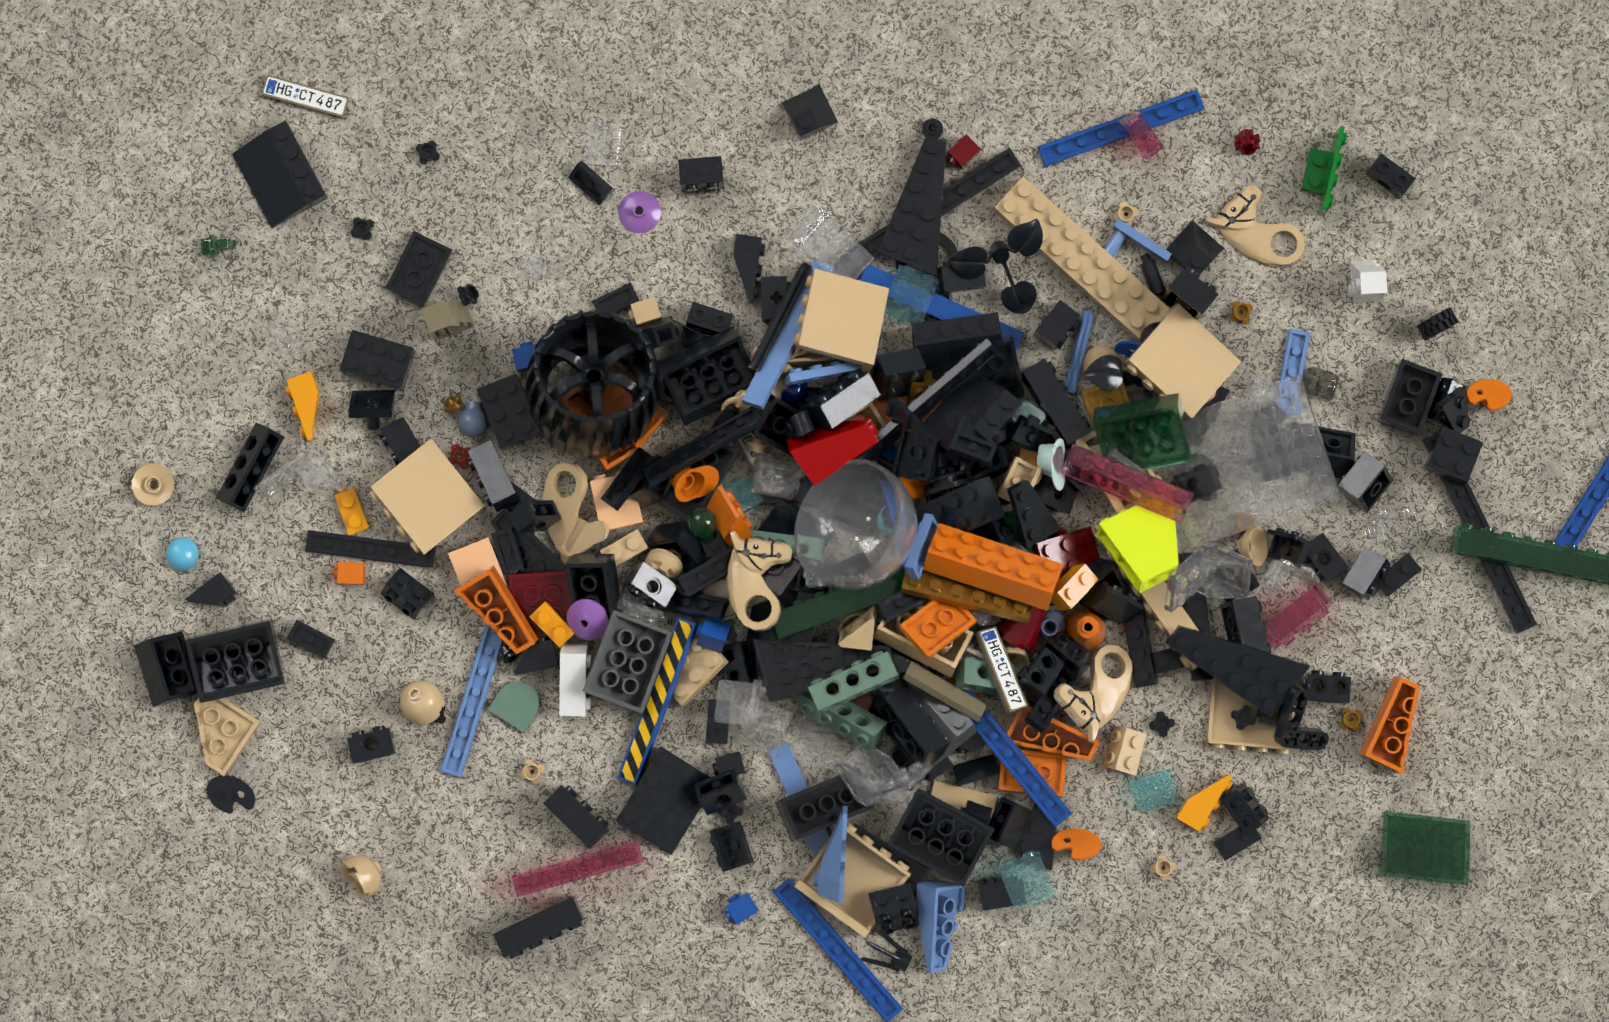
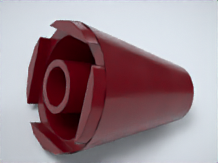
M1032 606L1028 624L1003 618L996 627L998 633L1001 631L1004 634L1002 638L1010 644L1023 650L1027 646L1030 647L1028 651H1032L1036 646L1046 610Z

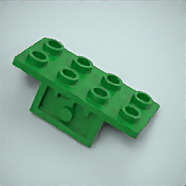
M1340 126L1334 133L1331 152L1315 148L1309 149L1301 190L1321 194L1317 213L1320 216L1328 211L1333 204L1334 195H1331L1333 187H1336L1338 175L1335 174V171L1341 165L1343 154H1340V150L1345 145L1347 133H1344V126Z

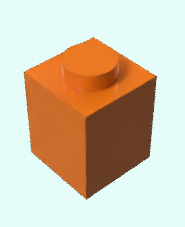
M338 562V567H334V580H337L339 585H365L366 564L361 562Z

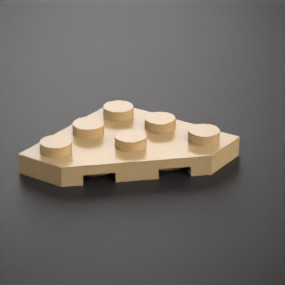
M685 615L683 617L684 619L696 623L691 616ZM696 635L672 695L681 706H685L728 663L722 653L696 645L699 636Z
M198 698L194 703V708L197 715L205 763L221 775L226 776L257 729L260 721L225 698L200 703Z

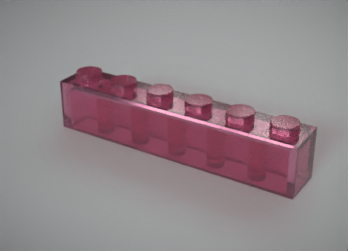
M1074 443L1061 472L1063 475L1181 524L1194 495L1192 492Z
M639 841L517 874L512 876L517 897L642 863L644 859Z

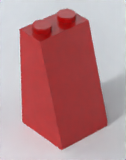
M863 413L847 418L833 429H816L804 436L793 440L789 438L786 441L790 453L815 486L879 442L877 438L879 432L870 417L865 418Z

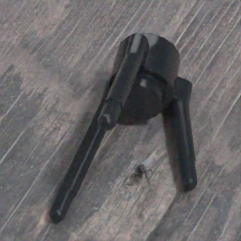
M880 934L897 949L894 954L870 941L866 943L873 949L891 958L890 962L893 964L862 957V961L890 968L897 972L899 969L905 972L912 959V956L907 954L909 950L901 947L890 936Z

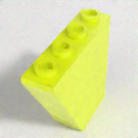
M1171 488L1157 493L1148 500H1141L1130 509L1125 508L1111 518L1106 517L1099 523L1096 535L1138 593L1176 575L1178 551L1174 494Z

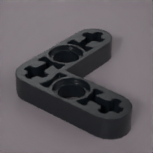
M1298 685L1291 687L1287 692L1275 730L1274 740L1285 748L1322 750L1329 742L1328 734L1318 728L1300 727L1309 694L1307 690ZM1294 712L1293 719L1288 721L1289 715ZM1305 733L1304 739L1298 742L1299 737Z

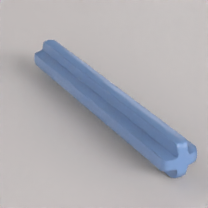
M1083 311L1065 383L1068 388L1066 393L1075 394L1094 319V313L1091 311Z

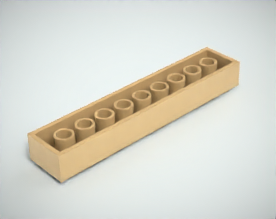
M1024 176L994 207L993 211L1011 228L1038 219L1043 231V241L1038 252L1138 343H1141L1140 335L1146 326L1162 321L1168 314L1169 307Z

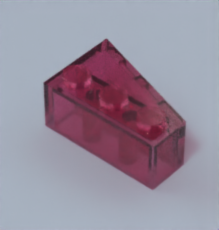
M1317 582L1266 623L1267 634L1278 647L1282 644L1285 646L1289 645L1296 639L1294 635L1297 632L1301 631L1304 633L1313 626L1310 623L1315 618L1321 620L1329 613L1327 609L1333 604L1332 599Z

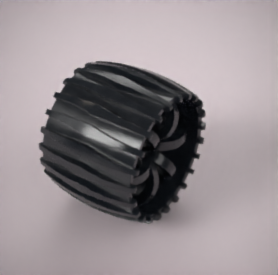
M599 309L589 312L581 310L577 314L563 316L556 324L553 323L547 329L546 334H543L538 340L527 368V403L535 426L540 434L545 436L546 441L550 445L557 447L561 453L574 455L577 459L583 457L597 460V458L607 456L611 458L616 453L625 452L631 444L636 443L650 425L660 396L659 364L650 341H647L643 331L634 326L628 318L623 319L614 312H611V314L600 312ZM588 354V365L579 356ZM598 354L606 356L598 365ZM564 361L574 367L578 374L563 381L549 394L547 388L548 377L557 364ZM620 361L623 366H627L633 372L637 379V384L622 375L610 372L611 368ZM607 385L619 386L632 396V405L626 407L625 410L613 413L611 416L602 417L601 398ZM580 386L583 399L590 403V407L593 408V417H587V415L580 416L562 408L559 405L560 399L571 389Z

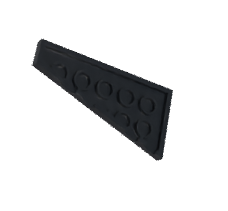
M927 134L877 253L937 277L946 142Z
M1181 625L1176 627L1166 641L1167 645L1270 718L1273 717L1285 701L1288 690L1297 685L1310 667L1309 664L1303 662L1300 663L1290 658L1277 656L1267 651L1231 642L1224 638L1208 635Z
M753 639L770 703L810 692L808 687L812 686V681L823 678V680L832 677V672L843 669V671L852 668V663L863 660V662L870 660L871 655L879 651H883V653L888 651L895 666L890 646L872 645V650L840 647L839 644ZM870 667L867 670L868 676L879 673V669L876 667ZM850 676L847 681L858 679V677Z

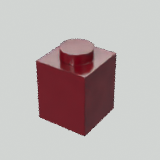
M965 134L948 151L947 155L949 158L947 160L954 168L959 166L963 169L980 153L981 148Z

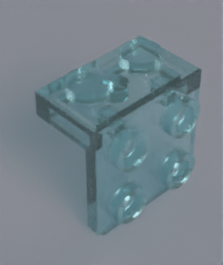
M899 265L888 292L885 313L912 324L922 323L939 281L929 274L923 275L916 272L910 266Z
M1034 850L1026 852L1022 855L1023 858L1014 860V858L1002 862V866L999 867V872L1015 910L1024 909L1053 898L1055 895L1040 851L1036 853Z

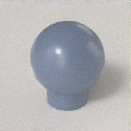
M466 402L465 410L460 414L458 425L466 436L477 437L482 435L487 429L488 420L486 414L482 411L483 405L481 402Z
M1054 610L1046 611L1039 635L1049 640L1057 632L1065 631L1066 622L1062 614Z

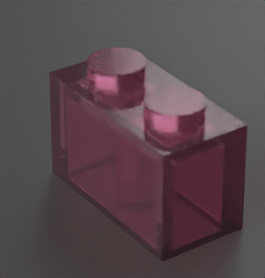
M1135 109L1119 121L1124 131L1145 159L1148 160L1165 148L1138 110Z

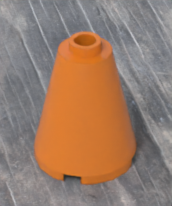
M1082 608L1070 613L1065 620L1066 628L1064 632L1087 651L1097 648L1103 642L1106 635V625L1103 618L1087 608ZM1088 624L1091 631H1086L1084 625Z

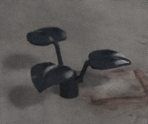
M1034 219L1033 221L1015 226L1007 235L1008 244H1005L1003 241H995L991 244L988 254L982 247H968L950 256L948 261L956 272L966 279H975L981 276L986 270L985 264H989L991 258L996 263L1003 264L1011 287L1002 290L1001 301L1005 308L1013 313H1027L1036 301V289L1028 281H1020L1014 284L1006 261H1008L1010 256L1009 251L1014 254L1019 251L1021 255L1027 257L1035 254L1040 249L1043 241L1041 224L1038 219Z
M1160 322L1149 324L1143 329L1140 335L1141 344ZM1104 355L1093 361L1085 370L1084 376L1104 391L1116 390L1122 384V381L1127 386L1136 384L1137 387L1145 388L1146 391L1141 392L1138 396L1141 409L1156 420H1169L1172 407L1163 404L1158 399L1159 395L1153 390H1148L1140 382L1141 379L1137 375L1133 376L1127 369L1121 370L1122 362L1118 357Z

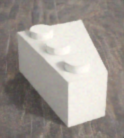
M1376 260L1350 261L1351 285H1348V296L1352 297V303L1377 302L1387 294L1386 271L1383 267L1379 266V263H1376Z
M565 642L561 647L559 716L585 717L586 710L591 708V697H587V693L583 692L588 678V668H591V655H588V643Z

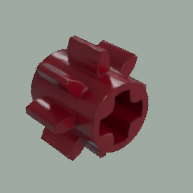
M1253 129L1241 130L1238 135L1234 136L1235 150H1241V155H1253L1256 149H1260L1259 134L1254 135Z

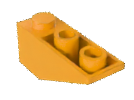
M310 371L287 379L288 386H285L289 399L293 398L295 406H292L296 419L300 418L302 426L299 429L302 438H307L309 442H312L320 392L315 377Z
M1232 775L1224 776L1186 799L1175 819L1197 832L1200 829L1205 830L1211 820L1208 818L1210 812L1217 810L1221 803L1219 797L1222 792L1227 793L1233 783L1230 781Z

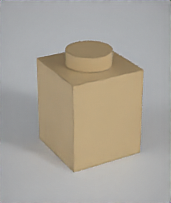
M655 297L630 304L632 310H629L628 313L631 322H636L637 326L662 319Z

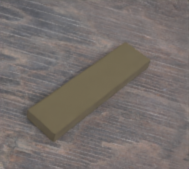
M911 661L903 677L904 680L979 722L986 704Z

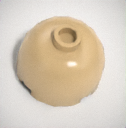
M428 681L412 682L406 686L400 698L402 712L410 722L418 723V725L432 723L440 716L439 712L445 705L444 696L437 686Z
M362 855L351 857L341 863L344 866L341 868L344 878L349 885L352 883L358 889L359 893L356 895L360 899L365 900L378 890L381 883L379 872L382 869L376 860L372 861L370 858Z

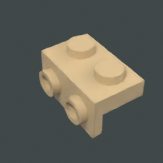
M1014 456L997 491V496L1010 502L1007 488L1022 480L1029 481L1034 487L1041 480L1042 474L1040 472L1042 468Z
M1114 726L1110 735L1108 751L1105 755L1104 767L1136 776L1147 734L1125 727Z

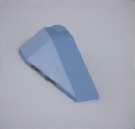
M843 806L819 864L818 874L814 873L813 887H818L817 895L838 904H843L848 806Z
M931 880L917 883L916 905L928 973L946 970L953 946L952 942L949 941V937L953 930L957 931L959 925L954 922L957 910L963 911L965 886L962 887L953 881Z

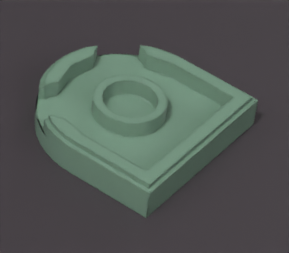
M519 681L511 682L499 691L488 710L525 733L539 710V697L535 689L529 684Z

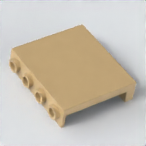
M814 269L812 275H808L805 282V288H808L807 295H803L801 307H804L803 314H799L797 326H800L799 333L796 332L793 339V345H796L795 354H798L800 349L862 365L861 371L869 373L875 362L889 288Z
M1178 303L1172 306L1167 312L1166 317L1130 358L1123 363L1127 366V371L1133 376L1137 375L1148 390H1153L1159 395L1158 399L1163 404L1171 406L1174 409V414L1179 419L1187 421L1195 416L1241 361Z
M432 439L427 440L392 470L368 487L371 490L369 492L371 498L376 503L380 502L383 505L384 509L382 511L389 520L392 518L398 524L396 526L398 532L403 537L407 535L411 540L409 544L416 554L420 552L422 555L426 554L485 506Z
M1214 678L1211 681L1207 744H1212V748L1225 749V745H1231L1233 750L1246 751V747H1255V752L1268 753V749H1277V754H1289L1290 750H1295V748H1285L1276 743L1274 734L1277 726L1259 723V718H1256L1254 725H1248L1243 730H1238L1235 720L1231 718L1232 711H1238L1244 705H1248L1251 708L1252 716L1256 718L1257 708ZM1277 711L1272 718H1270L1269 716L1268 718L1271 720H1275L1278 716ZM1294 712L1289 715L1288 721L1293 719Z
M847 822L843 904H838L817 895L818 887H813L814 873L818 874L819 864L830 838L794 887L865 938L875 924L868 893L903 885L911 875V872L908 871L910 867L901 860L898 863L894 861L889 851L883 847L880 850L876 848L871 838L865 834L861 837L856 833L857 828Z

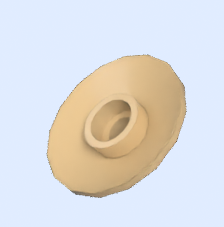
M149 463L140 467L135 472L132 479V490L134 496L141 503L148 506H158L165 503L171 497L175 481L172 473L166 467L160 464ZM153 481H156L158 483V487L156 489H152L150 487V484Z

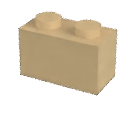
M637 529L600 551L602 554H614L616 568L648 551L649 548Z

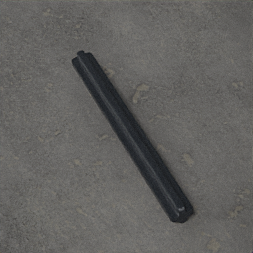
M808 263L800 264L749 364V369L752 371H761L805 285L807 276L812 271V266Z

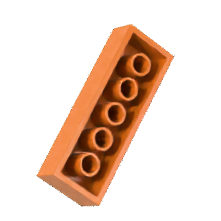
M939 523L927 551L923 570L1048 611L1063 564Z

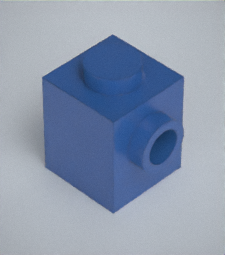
M525 342L520 344L519 348L512 349L517 372L527 370L530 357L536 346L533 342Z
M705 619L704 624L699 623L695 635L699 636L696 645L721 653L731 625L718 620Z
M748 892L741 897L737 893L727 900L729 904L725 906L727 911L724 913L730 923L735 921L738 925L758 912L759 909Z

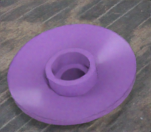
M635 191L623 198L619 205L618 215L622 225L627 230L634 233H645L652 230L658 224L661 208L657 199L650 193ZM638 207L643 209V213L640 215L635 213Z
M581 599L574 602L567 613L569 627L575 635L585 640H595L603 636L609 621L605 609L599 603L590 599ZM582 620H586L588 622V625H586Z

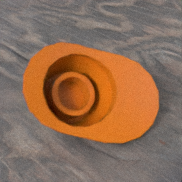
M709 465L697 468L687 467L675 474L670 479V484L675 490V497L679 501L686 502L711 493L718 484L719 473L714 467Z

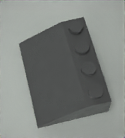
M612 610L583 692L643 714L673 632Z
M901 677L900 680L908 686L910 693L921 703L923 710L934 720L936 727L946 736L949 742L944 755L926 770L928 772L973 736L977 730L968 716Z

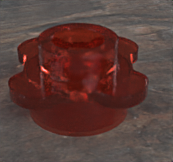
M458 444L452 445L450 457H448L452 465H460L462 468L467 467V460L470 456L468 450L470 448L459 447Z

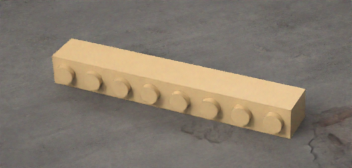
M1117 513L1112 514L1110 518L1117 515ZM1098 524V525H1096V526L1094 527V531H1095L1096 533H1094L1093 536L1095 537V539L1097 540V542L1101 545V544H1103V543L1100 541V539H1099L1098 536L1096 535V534H1097V530H1098V526H1099V524ZM1107 550L1106 554L1108 558L1112 561H1115ZM1119 568L1118 571L1124 580H1126L1127 576L1122 571V569ZM1165 581L1141 593H1138L1133 584L1130 587L1137 598L1140 596L1145 602L1143 604L1145 611L1149 615H1154L1157 620L1155 624L1161 633L1166 632L1168 637H1170L1178 625L1198 630ZM1183 655L1180 657L1181 662L1186 668L1190 667L1192 671L1198 668L1196 664Z

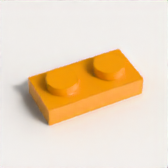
M355 488L334 495L348 535L351 536L369 529Z
M546 601L530 615V618L559 648L574 634L568 623Z

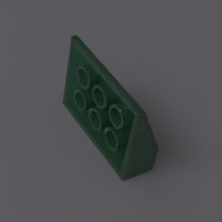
M1179 393L1094 408L1093 425L1108 476L1193 461Z
M1384 811L1378 876L1468 885L1470 866L1469 820Z

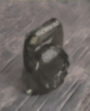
M1309 367L1305 371L1300 387L1307 395L1319 396L1324 400H1332L1340 377L1331 371H1325L1319 367ZM1316 372L1319 374L1313 390L1308 389L1313 374Z

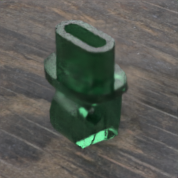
M215 235L201 239L202 255L217 257L219 250L236 249V240H217Z

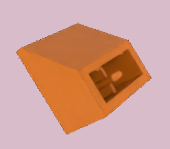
M722 485L718 486L706 508L724 540L731 547L733 544L730 532L735 531L741 539H748L753 536L749 529L752 527V524L744 514L741 505L735 499L731 490L726 491Z

